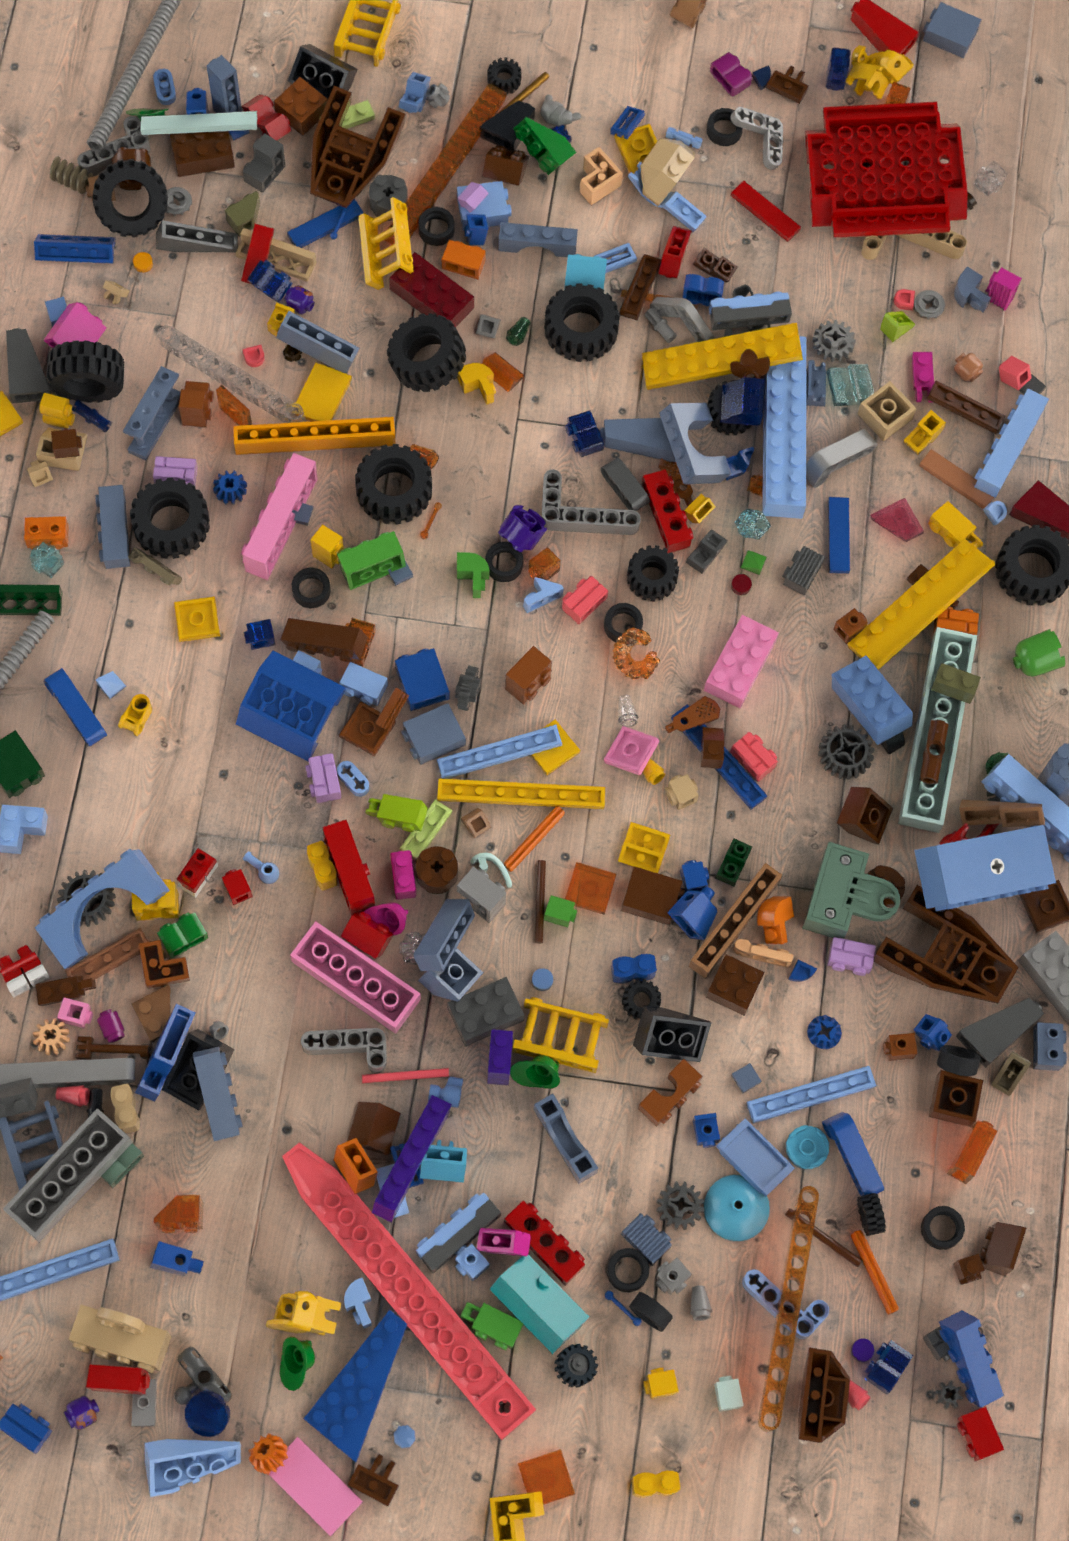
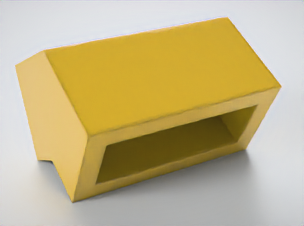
M700 494L684 511L688 520L699 524L715 508V505L709 497Z

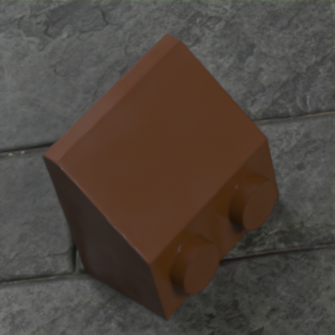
M851 787L837 824L847 833L879 845L893 807L871 788Z
M996 1222L992 1227L989 1226L985 1235V1239L988 1240L986 1247H982L979 1253L984 1269L1002 1276H1006L1013 1271L1027 1228Z

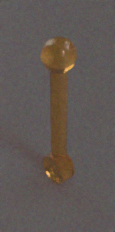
M440 502L434 504L435 509L425 530L420 533L422 539L428 538V531L438 510L442 508Z

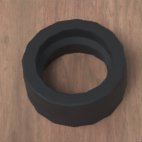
M720 108L711 113L707 123V135L714 144L730 146L740 140L743 128L736 126V130L730 134H722L714 128V124L717 121L727 120L732 122L730 116L735 110Z
M432 207L423 211L418 221V231L421 239L432 246H441L448 243L453 238L455 231L453 215L441 207ZM433 219H441L448 224V229L441 234H432L426 230L425 224Z
M498 542L492 545L485 556L489 566V576L499 582L515 580L523 569V554L515 550L510 542ZM509 553L515 557L516 566L510 571L502 572L493 566L492 560L496 554Z
M313 567L304 568L293 577L291 584L293 597L302 607L309 609L318 608L329 599L331 593L330 581L322 570ZM310 578L318 579L323 584L322 593L313 598L304 597L299 591L302 581Z
M618 603L612 606L607 611L604 620V630L607 636L612 641L620 644H628L635 641L640 636L643 627V616L640 610L628 603ZM625 613L632 616L636 624L634 630L629 633H620L614 630L612 619L615 615Z
M953 1045L940 1047L937 1065L941 1069L961 1076L976 1075L980 1063V1056L977 1053Z
M938 1206L931 1209L921 1223V1234L924 1240L931 1247L938 1250H947L954 1247L963 1238L965 1232V1224L961 1214L948 1206ZM938 1215L950 1217L955 1224V1234L947 1241L936 1239L930 1231L931 1221Z
M624 1248L618 1250L612 1255L607 1265L609 1282L621 1292L630 1293L639 1290L649 1276L650 1267L648 1260L636 1249ZM625 1257L637 1260L641 1267L639 1279L630 1284L620 1281L615 1273L617 1262Z
M639 1292L629 1305V1308L640 1319L660 1332L664 1331L673 1318L667 1309L643 1292Z

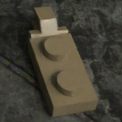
M134 547L128 556L135 564H144V569L149 573H156L161 576L160 580L169 586L171 584L179 585L182 581L181 576L137 547Z

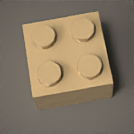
M889 381L861 402L857 414L884 442L913 420L916 407Z

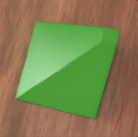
M748 550L741 568L760 575L767 557Z

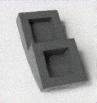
M711 529L700 541L699 546L687 558L686 563L702 574L717 557L728 540Z

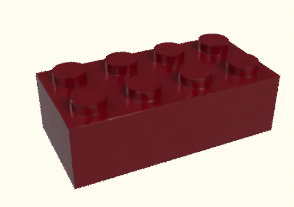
M414 252L412 254L413 272L409 273L401 268L397 269L389 277L390 290L421 314L428 316L430 313L436 314L437 317L438 315L444 316L457 327L474 309V296Z

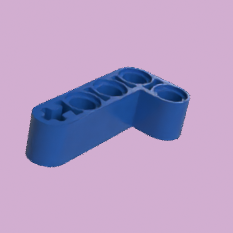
M63 668L44 679L45 686L51 695L57 699L89 747L107 736L104 728Z
M840 1112L822 1121V1126L827 1136L835 1141L860 1196L872 1193L878 1194L884 1191L880 1176L852 1117L848 1113Z

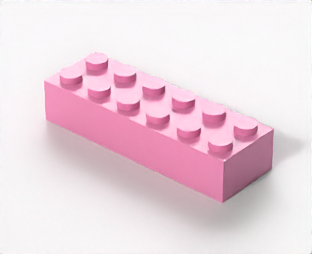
M293 453L291 459L286 460L284 465L285 471L282 476H278L275 484L276 489L274 493L271 492L267 499L268 505L265 510H261L258 518L259 523L257 527L254 526L250 533L251 539L248 544H244L241 551L245 571L265 580L269 579L296 524L294 520L295 513H292V511L298 512L302 503L306 504L318 480L316 461Z
M316 921L290 954L292 963L395 1034L421 1000V993Z

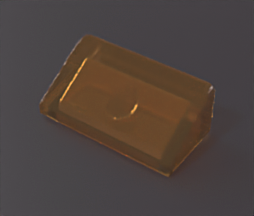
M496 352L484 358L482 362L483 365L489 367L494 373L493 381L507 392L511 391L525 376Z

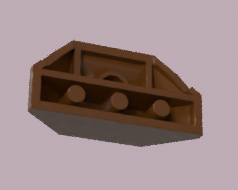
M810 1347L808 1349L798 1415V1440L822 1443L846 1424L850 1377L830 1350Z

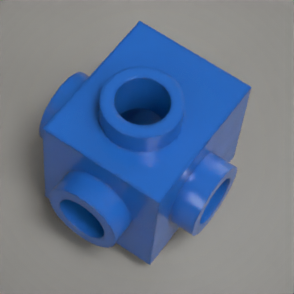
M925 1014L913 1029L920 1038V1044L929 1050L932 1048L940 1051V1047L944 1046L952 1036L947 1029L948 1025L943 1020Z

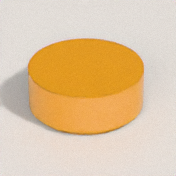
M146 252L137 253L133 258L134 268L142 273L150 271L153 267L151 255Z

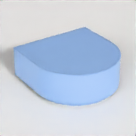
M1001 501L991 502L983 509L993 526L999 524L1007 514V508Z

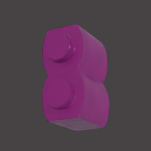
M728 52L711 63V74L722 84L730 96L734 97L751 86L752 74L747 68L745 69L740 65V60L736 55Z

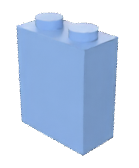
M502 181L481 184L489 194L472 212L461 207L457 199L463 230L465 225H467L466 214L486 215L488 227L499 226L501 222L508 223L512 212L510 204L507 205L506 200H508V190L503 187ZM468 185L457 187V198Z

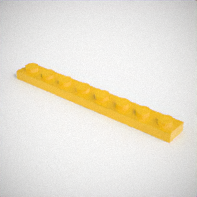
M438 779L437 801L604 809L605 787Z

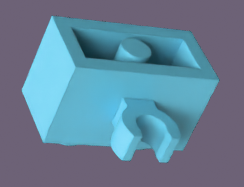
M438 1140L437 1145H431L421 1163L420 1178L464 1183L467 1148L453 1147V1141H450L448 1147L442 1146L441 1140Z

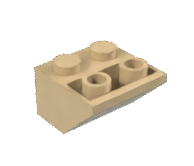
M47 428L40 436L36 452L39 463L46 461L49 467L79 471L88 435L77 432V435L82 437L83 448H79L80 456L55 459L52 449L51 431H60V429Z

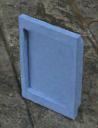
M746 1118L740 1124H737L716 1145L720 1154L765 1197L795 1169Z

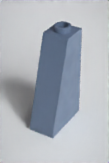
M661 418L604 420V428H600V439L604 440V447L676 462Z

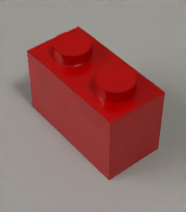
M357 912L351 916L340 937L377 959L383 955L394 934L389 931L390 929L386 925L378 924L371 920L372 917L369 914Z
M986 1406L957 1418L959 1421L957 1428L961 1436H965L968 1443L966 1445L967 1452L971 1458L974 1457L975 1462L1005 1450Z

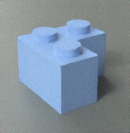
M2 805L0 814V853L21 854L24 834L45 836L48 819L45 808Z

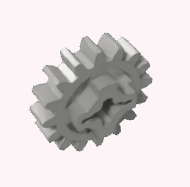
M827 320L826 326L821 323L819 329L815 330L812 340L814 342L813 348L818 349L817 355L824 354V360L830 357L831 362L834 361V358L841 361L843 356L848 358L849 352H853L856 342L854 339L855 333H849L851 327L845 328V322L839 325L837 320L833 324Z

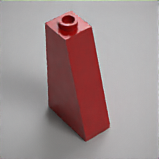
M860 0L859 2L856 1L852 6L851 21L879 52L891 50L906 55L916 43L919 33L917 30L872 1Z

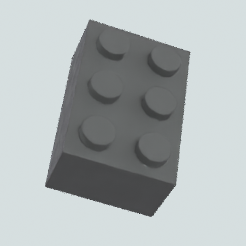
M507 977L464 995L458 1002L453 1000L447 1002V1009L465 1047L491 1036V1029L505 1030L524 1021V1013Z

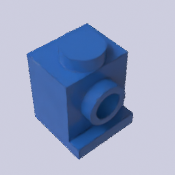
M466 214L467 225L464 227V235L467 237V242L469 245H484L488 232L486 215Z
M716 1113L694 1116L693 1126L697 1146L703 1145V1148H710L716 1146V1143L719 1142L720 1136ZM704 1127H710L711 1133H705Z

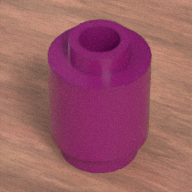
M109 1009L99 1014L100 1017L97 1019L104 1038L109 1043L116 1042L125 1037V1029L117 1011L112 1012Z

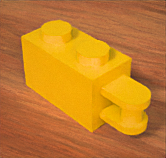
M949 501L945 502L931 515L928 525L934 533H938L944 538L948 546L955 548L964 539L970 540L971 544L976 548L983 546L981 539L974 534L977 527Z

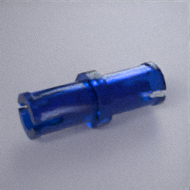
M80 400L75 402L74 405L77 407L73 406L72 411L85 418L87 423H92L103 430V432L109 430L112 422L100 415L98 410L95 408L91 409Z

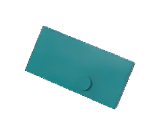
M529 1255L518 1259L499 1276L490 1288L492 1293L552 1354L570 1339L589 1318L586 1312Z

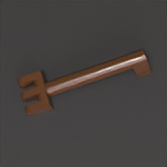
M78 1036L77 1042L85 1043V1045H77L76 1050L84 1051V1053H76L75 1059L91 1060L92 1053L140 1054L142 1059H150L151 1045L93 1044L94 1038Z

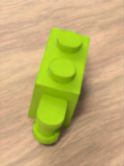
M383 794L382 800L369 799L368 803L370 805L365 813L369 816L377 817L382 826L394 829V827H399L404 831L414 832V830H422L428 808L422 800Z

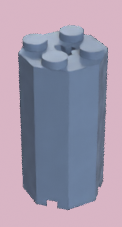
M1064 743L1052 755L1037 779L1068 807L1069 743Z

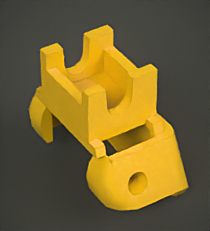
M858 45L852 53L851 65L853 67L845 82L848 85H852L854 80L858 79L854 89L858 96H862L864 91L874 92L873 95L878 100H881L889 83L899 82L913 68L914 64L905 55L891 50L875 52L868 56L865 52L866 46Z
M308 1291L282 1294L277 1303L274 1319L267 1320L266 1327L295 1334L311 1332L325 1336V1333L334 1334L337 1323L327 1320L324 1313L331 1310L340 1311L341 1303L320 1296H314ZM303 1303H307L305 1310L302 1308ZM287 1304L292 1308L290 1313L285 1311Z

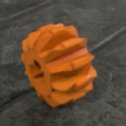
M269 1433L266 1438L260 1435V1441L253 1442L254 1448L249 1450L251 1455L249 1457L250 1463L260 1473L263 1472L267 1475L271 1471L277 1473V1468L279 1466L284 1467L283 1461L288 1459L287 1445L277 1435L274 1436Z

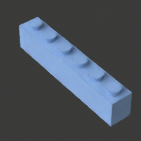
M1027 389L1024 395L1020 394L1015 403L1018 405L1017 409L1012 408L1007 418L1010 422L1008 425L1004 423L999 432L1002 435L1001 438H996L991 447L994 451L992 454L988 453L983 461V464H985L984 469L979 468L974 479L977 480L975 488L995 498L997 497L1044 411L1049 398L1030 389Z

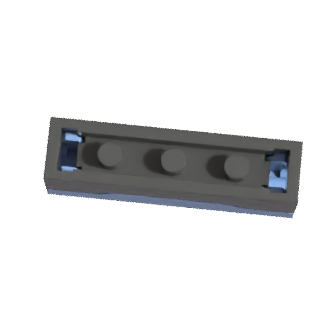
M779 291L767 295L758 293L748 297L741 295L728 299L719 297L711 300L709 306L712 330L788 323L792 315L788 292L782 293Z
M482 1193L480 1196L478 1194L474 1195L468 1201L469 1205L464 1210L461 1208L456 1210L451 1215V1221L447 1224L441 1223L434 1230L435 1234L431 1238L425 1237L417 1244L416 1254L433 1274L454 1257L461 1247L468 1245L479 1235L480 1228H488L501 1216L499 1209L488 1199L485 1193Z

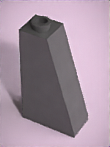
M20 328L6 331L9 395L12 403L41 401L43 394H51V391L46 383L45 375L26 329Z
M1027 998L962 1028L956 1037L967 1049L980 1056V1063L986 1068L1044 1015V1012L1038 1002Z

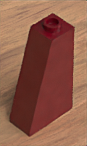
M1038 480L1013 505L1009 515L1030 526L1050 527L1051 531L1055 532L1057 530L1061 533L1060 536L1062 538L1066 537L1069 540V505Z

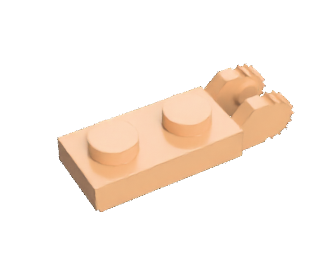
M737 939L733 947L734 953L742 957L786 968L791 966L794 956L785 949H777L776 951L768 949L769 947L764 944L751 945L749 940Z

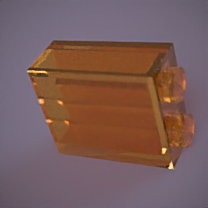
M978 1120L969 1129L947 1172L948 1175L964 1184H967L975 1176L998 1132L993 1129L994 1126L991 1123Z

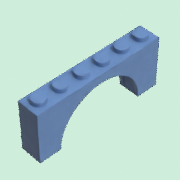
M128 849L120 855L121 860L117 863L112 862L104 868L105 872L102 875H95L88 880L89 885L87 887L77 889L71 894L73 898L68 902L66 900L62 901L55 907L56 911L51 915L48 913L39 919L40 924L35 929L64 969L71 968L88 955L81 940L80 921L87 903L97 893L106 888H121L134 893L146 905L155 903L170 891L140 849Z

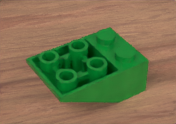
M528 117L524 118L514 128L516 137L523 141L528 153L535 157L540 169L546 172L547 175L551 174L577 153L564 136Z

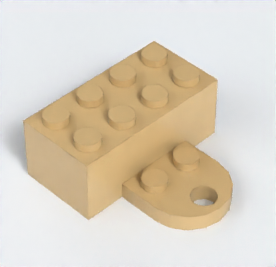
M80 1305L68 1340L80 1352L89 1354L90 1350L95 1351L94 1354L100 1358L110 1360L111 1357H114L122 1365L132 1367V1364H137L138 1368H143L148 1373L153 1374L154 1370L160 1372L172 1336L168 1331L146 1325L142 1320L103 1307H100L98 1310Z

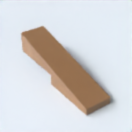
M962 799L959 806L962 825L965 823L968 825L1002 823L1003 828L1045 825L1042 804Z

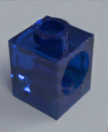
M270 619L246 624L247 631L244 632L246 644L250 643L251 650L276 645Z

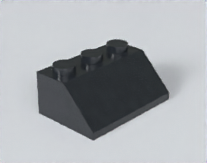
M311 44L301 45L288 82L293 84L301 77L329 99L334 86L349 91L358 69Z

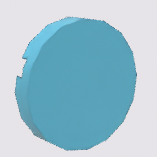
M803 1125L790 1133L786 1141V1153L789 1160L795 1166L801 1169H814L827 1159L829 1141L819 1128Z

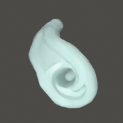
M479 853L470 860L472 865L479 862L480 869L485 872L488 870L486 861L493 862L500 869L507 888L512 887V882L505 866L495 855Z

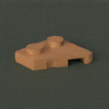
M169 984L132 1003V1007L151 1043L160 1038L171 1015V988Z

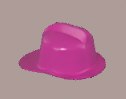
M385 903L370 907L364 911L372 917L371 920L389 927V931L394 934L393 936L402 933L405 929L408 910H404L397 903Z

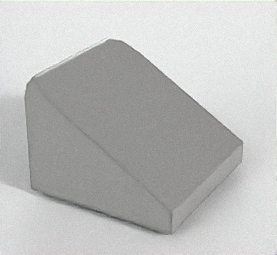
M481 314L476 334L495 339L501 319Z

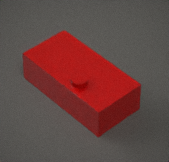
M347 819L322 827L324 841L336 869V875L351 916L375 906L374 894L367 877L370 875L367 863L363 864Z

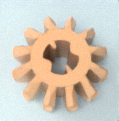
M53 1018L51 1024L45 1019L44 1026L37 1024V1028L40 1031L33 1032V1036L36 1037L33 1043L34 1045H39V1052L45 1050V1054L49 1056L53 1050L55 1055H58V1048L66 1050V1046L63 1043L70 1042V1038L67 1037L70 1031L65 1028L64 1022L58 1024L56 1018ZM48 1035H55V1039H48Z

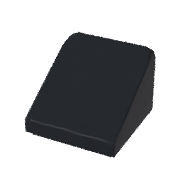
M903 731L881 743L888 754H892L905 745Z

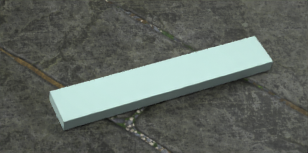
M257 111L141 117L140 130L141 135L256 130Z

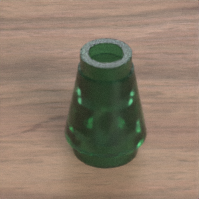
M521 317L507 331L506 339L510 344L518 346L524 342L531 324L530 320L526 317Z

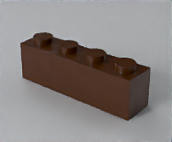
M288 618L280 640L292 652L300 650L311 655L319 653L331 658L339 656L346 660H360L368 637L360 628Z

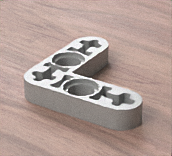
M744 107L736 108L730 116L732 123L737 127L763 135V164L767 169L775 170L782 163L783 157L782 122L775 117ZM753 119H757L760 122V126L756 125ZM769 140L774 141L775 144H776V147H773V146L770 144V141H769Z
M656 297L650 304V308H654L660 316L681 318L697 342L714 339L712 332L689 300L685 298Z

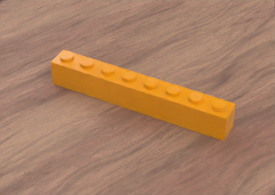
M394 417L233 426L236 455L378 447L386 444L387 446H393V444H396Z

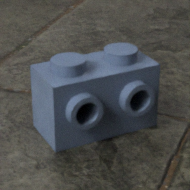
M1037 1022L1033 1027V1069L1059 1071L1066 1065L1067 1053L1064 1052L1063 1044L1066 1043L1067 1033L1063 1031V1024Z

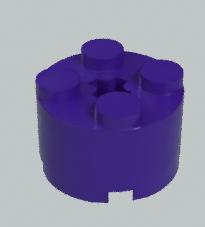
M515 505L501 524L498 533L501 537L512 543L513 548L519 552L533 550L547 530V527H544L546 522L534 510L529 509L526 511L522 509L524 506Z

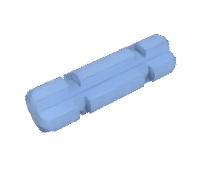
M669 127L666 131V138L672 140L674 138L688 146L691 144L692 147L697 149L702 145L703 139L695 136L694 138L692 134L681 130L676 131L672 127Z

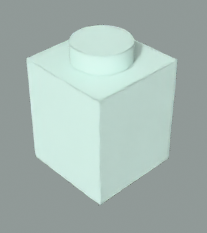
M732 1376L720 1377L719 1382L714 1384L719 1412L742 1408L744 1405L739 1379H733Z

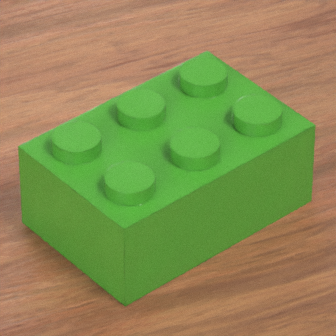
M394 531L382 533L376 539L371 541L365 540L358 546L345 548L337 554L341 571L350 590L389 575V569L393 572L406 567L404 552Z

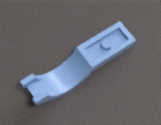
M639 162L637 165L639 169L634 174L630 172L628 178L648 202L657 206L643 195L640 167L642 163ZM677 191L669 192L661 204L657 206L666 209L692 232L707 217Z

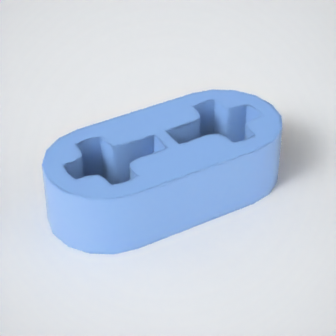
M343 761L338 765L337 774L339 779L355 796H365L370 789L367 778L350 761ZM343 768H350V774L352 775V777H350L347 773L343 774ZM355 780L359 784L364 783L363 790L360 788L356 790V783L354 782Z

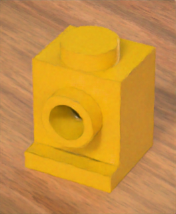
M276 302L275 309L267 322L268 331L277 336L288 311L295 314V309Z

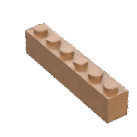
M767 863L762 866L693 956L689 964L692 970L705 979L709 976L757 913L761 904L767 900L780 883L783 876L781 873Z

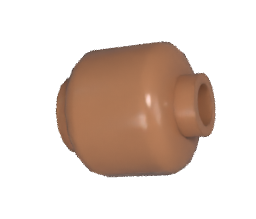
M962 353L956 358L957 364L954 367V371L963 381L970 380L973 382L983 373V363L974 353L967 355Z

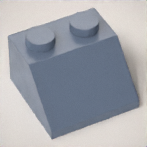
M456 948L444 971H426L418 981L433 995L458 1002L483 972Z

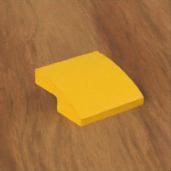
M630 822L618 862L658 873L671 835Z

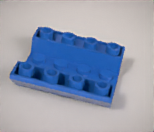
M273 650L259 667L240 705L236 725L309 762L308 759L313 756L319 744L316 741L333 707L338 706L346 687Z

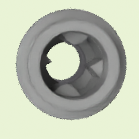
M705 1286L692 1287L690 1314L693 1315V1320L702 1321L710 1319L712 1308Z

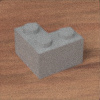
M473 866L457 885V892L466 899H469L473 904V911L488 923L506 905V889L499 882H492L489 879V875L482 869L477 870Z

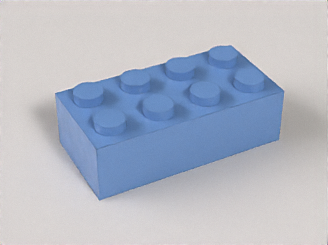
M867 656L832 674V689L877 745L912 727L913 712Z

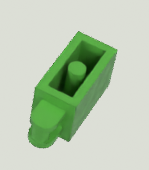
M467 1302L460 1315L462 1319L473 1324L472 1330L475 1331L474 1335L484 1341L489 1338L495 1341L494 1345L505 1351L507 1348L512 1350L524 1325L520 1320L486 1303H483L480 1308ZM473 1310L478 1312L476 1319L470 1317Z

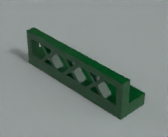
M0 584V615H38L39 611H44L51 616H61L63 595L60 585ZM8 600H14L17 603L12 609H6L3 606ZM29 600H34L38 604L33 609H26L23 606ZM49 600L57 601L56 609H47L44 605Z

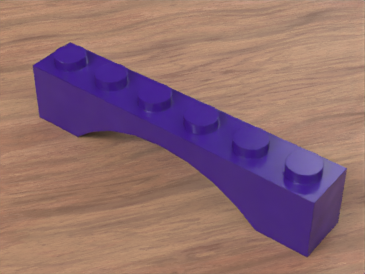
M433 1095L431 1096L374 1201L373 1214L392 1223L425 1155L446 1122L452 1104Z

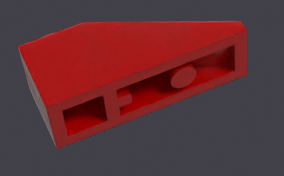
M673 226L663 252L659 274L667 278H678L692 230Z

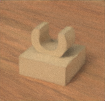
M106 280L103 288L108 290L104 293V299L109 300L113 294V304H118L121 299L120 297H127L130 291L114 281Z
M38 460L30 463L32 467L27 468L34 487L53 480L46 461L39 463Z

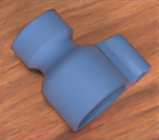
M449 1077L444 1088L431 1084L428 1101L433 1095L452 1104L451 1107L459 1108L463 1078Z

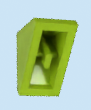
M903 311L887 312L883 317L880 330L894 342L913 328L915 323Z

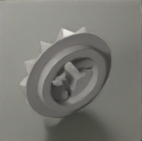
M180 187L168 189L167 214L171 213L174 216L176 214L183 215L185 211H189L192 205L190 193ZM174 197L180 201V206L174 203Z
M922 291L914 300L915 312H918L920 317L924 316L927 319L934 317L936 319L943 313L945 301L935 291ZM933 301L932 307L925 309L926 304H929Z

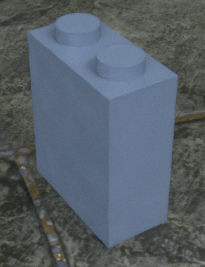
M940 2L938 8H934L930 15L932 20L930 23L926 22L922 32L925 33L923 41L964 59L979 30L982 19Z
M449 703L403 722L402 736L405 742L409 741L412 747L410 748L411 755L414 760L418 759L420 765L466 745V738Z

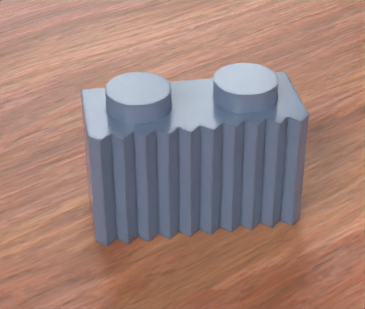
M640 1213L621 1232V1235L636 1250L641 1252L647 1258L648 1263L653 1266L671 1248V1238L663 1230L659 1232L654 1227L656 1223L647 1214L643 1216Z

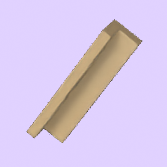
M243 228L240 234L241 243L235 253L236 257L246 260L247 254L242 252L245 246L249 247L253 231ZM272 238L269 251L272 259L267 260L266 268L308 282L316 265V253ZM285 259L291 265L282 267L279 266L278 261ZM303 265L308 267L306 274L297 272L296 268Z

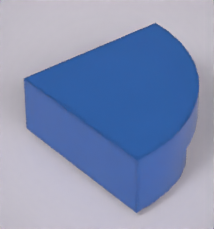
M797 960L788 980L794 982L805 981L814 975L817 968Z

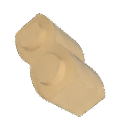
M128 1084L113 1086L111 1088V1100L116 1108L115 1121L117 1126L126 1134L139 1131L140 1119L135 1110L136 1099L132 1089Z

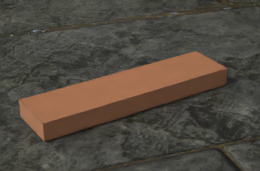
M932 449L919 465L982 509L994 499L993 496L975 488L977 480Z
M141 928L65 970V973L68 977L83 976V980H95L140 954L139 944L148 942Z

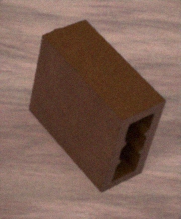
M634 866L621 911L670 926L672 918L668 912L684 894L685 889L681 888L683 881Z

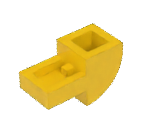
M930 410L917 423V427L904 439V443L919 455L930 442L933 443L940 435L946 422L933 410Z

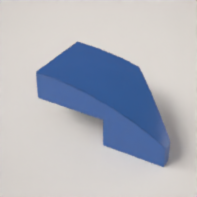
M754 447L740 450L737 455L726 458L731 471V475L726 480L736 478L746 472L754 452Z

